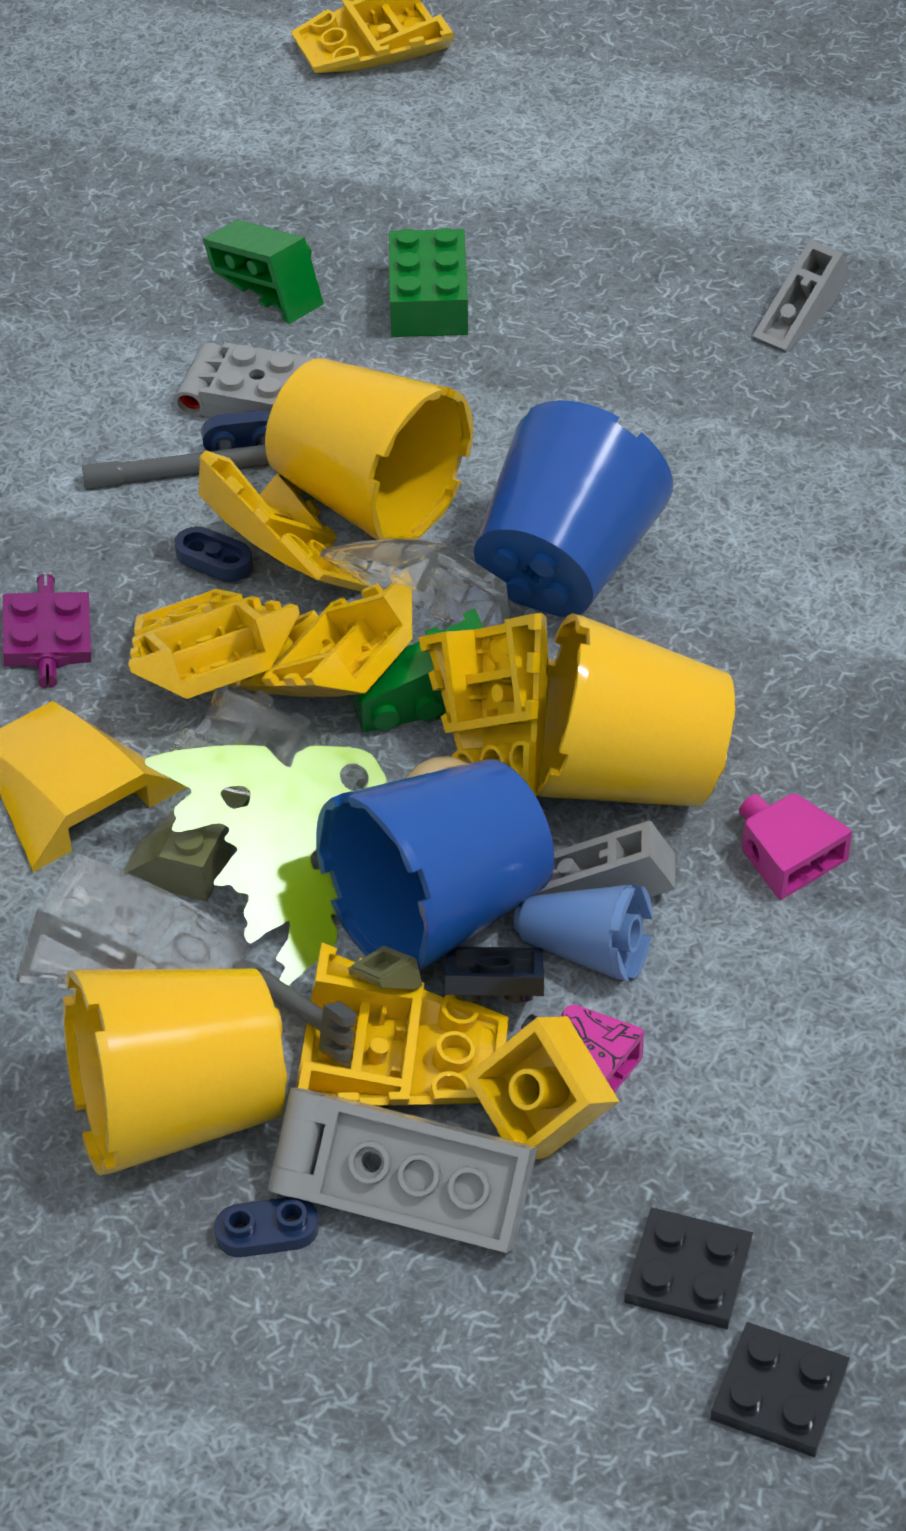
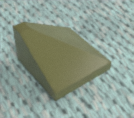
M387 946L380 947L348 968L350 975L380 988L418 989L422 986L417 959Z

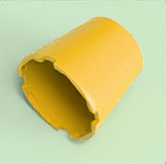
M316 358L300 366L280 390L267 423L265 435L266 456L275 472L380 543L391 548L397 544L407 547L414 544L443 517L462 481L456 479L462 456L470 457L473 441L472 412L466 398L460 392L449 387L326 358Z
M574 613L568 615L554 637L555 643L561 644L555 660L548 659L547 717L536 796L690 807L702 806L713 792L726 764L735 717V691L731 675L585 616Z
M78 969L67 973L65 978L67 989L74 988L73 995L63 997L64 1038L69 1079L75 1111H86L91 1131L83 1132L82 1139L90 1163L98 1175L112 1174L280 1117L284 1107L285 1087L287 1086V1072L281 1040L283 1032L279 1010L274 1007L268 986L257 969Z

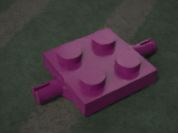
M41 574L36 580L37 593L3 594L4 666L39 668V685L42 688H47L46 676H49V688L57 685L56 668L69 664L91 662L89 592L55 593V578L51 574H47V585H44V574Z

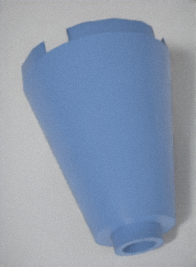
M632 884L533 895L527 898L523 904L518 905L514 915V928L519 933L522 942L541 948L543 951L616 980L629 981L628 978L635 979L640 974L650 947L651 935L643 934L644 919L652 920L650 895L645 887Z

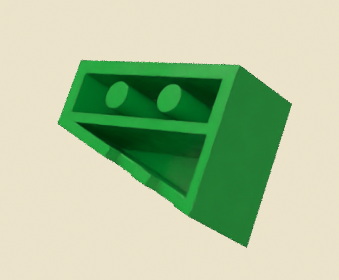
M235 220L202 238L212 271L242 292L250 289L261 297L258 303L265 308L273 305L282 311V320L288 324L324 305L311 260L312 252L305 237Z
M474 608L463 613L465 620L442 631H439L438 627L435 626L424 632L427 636L446 631L475 630L484 627ZM419 641L405 647L366 693L350 695L363 733L373 730H388L396 725L418 720L429 721L447 713L441 691H433L428 673L434 670L430 652H422Z

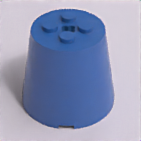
M558 400L544 402L532 407L516 427L474 546L475 562L489 584L495 586L499 593L514 603L558 617H567L572 613L580 614L587 610L663 512L671 498L673 479L670 468L662 453L647 436L641 432L636 437L617 424L619 416L593 405Z
M494 759L478 761L339 794L329 799L323 805L317 820L316 848L321 874L330 873L338 898L331 900V904L351 940L365 956L382 946H387L417 959L419 972L516 908L527 898L541 891L549 883L553 873L554 848L552 836L545 814L536 796L515 770L505 763Z

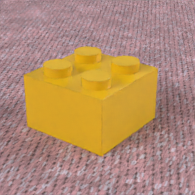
M568 1016L535 1018L465 1075L501 1138L538 1147L535 1159H544L552 1155L619 1102Z

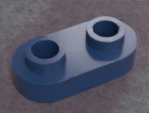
M259 410L222 414L209 418L201 428L205 450L217 451L265 445L266 428L271 411Z
M199 526L186 528L175 537L176 557L185 566L230 582L244 579L253 569L252 551L247 544Z
M284 1197L231 1205L219 1213L215 1220L214 1230L217 1245L224 1253L233 1257H248L298 1250L310 1245L317 1237L319 1221L317 1210L311 1202L293 1197ZM292 1215L300 1217L298 1220L292 1222L284 1220L286 1217ZM240 1222L248 1224L246 1227L241 1229L233 1227L235 1224Z

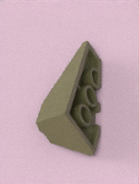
M243 786L227 787L221 791V797L227 806L236 809L248 806L250 791ZM173 810L138 842L120 878L123 881L207 902L216 886L214 885L215 879L226 866L235 848L234 845L224 840L229 832V828L219 823L184 832H173L172 826L176 820Z

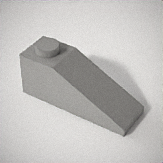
M809 240L752 337L787 352L832 307L851 274L843 253Z
M649 820L554 851V868L551 879L546 887L535 895L632 884L645 887L650 897L676 889L675 852Z

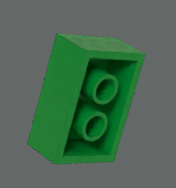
M441 228L438 230L403 229L400 231H389L391 337L468 335L465 229Z

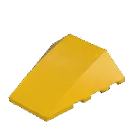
M342 0L343 6L332 12L327 9L291 31L292 38L315 73L360 70L421 57L449 48L454 39L453 31L441 14L432 18L421 0Z
M206 450L200 456L198 495L228 525L252 544L280 562L318 581L359 592L369 587L347 551L333 545L338 537L332 528L324 527L317 517L321 511L315 502L311 500L304 501L301 496L304 490L277 473L263 491L258 494L230 458Z
M408 571L402 572L394 576L393 582L386 589H382L379 583L363 589L361 594L364 598L347 603L343 597L331 602L319 616L314 610L298 616L271 670L228 684L227 686L260 693L297 697H337L366 693L413 639L412 577Z
M214 589L136 616L134 626L135 636L132 638L134 648L130 650L132 659H129L128 662L130 671L183 698L189 699L271 670L300 614L298 606L288 604L282 608L280 601L275 600L267 601L264 603L265 606H262L259 597L250 596L243 599L240 593Z
M535 613L505 619L504 624L485 628L446 631L418 637L422 652H430L434 670L428 673L433 691H441L447 713L441 716L445 733H453L458 750L452 754V757L469 764L487 759L503 762L523 778L536 796L543 756L548 702L547 617L542 613Z
M54 701L0 728V795L33 872L72 851L68 828L134 792L151 808L187 787L146 766L144 763L146 758Z
M322 942L310 1001L322 1009L326 1004L340 1001L356 1012V1024L350 1027L354 1030V1040L352 1044L348 1045L352 1048L351 1061L341 1063L334 1061L319 1050L320 1031L306 1022L295 1088L316 1091L328 1096L334 1095L373 1106L481 1103L465 1075L506 1043L509 1017L476 1003L458 1000L455 998V995L442 997L424 990L423 982L422 986L418 989L380 988L350 975L348 968L356 962L337 955L338 948Z

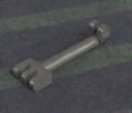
M242 960L232 964V968L257 969L263 976L274 1000L319 1030V1050L336 1062L346 1063L351 1061L352 1048L348 1045L352 1044L354 1040V1030L350 1027L356 1024L357 1014L355 1011L340 1001L326 1004L322 1009L255 962Z

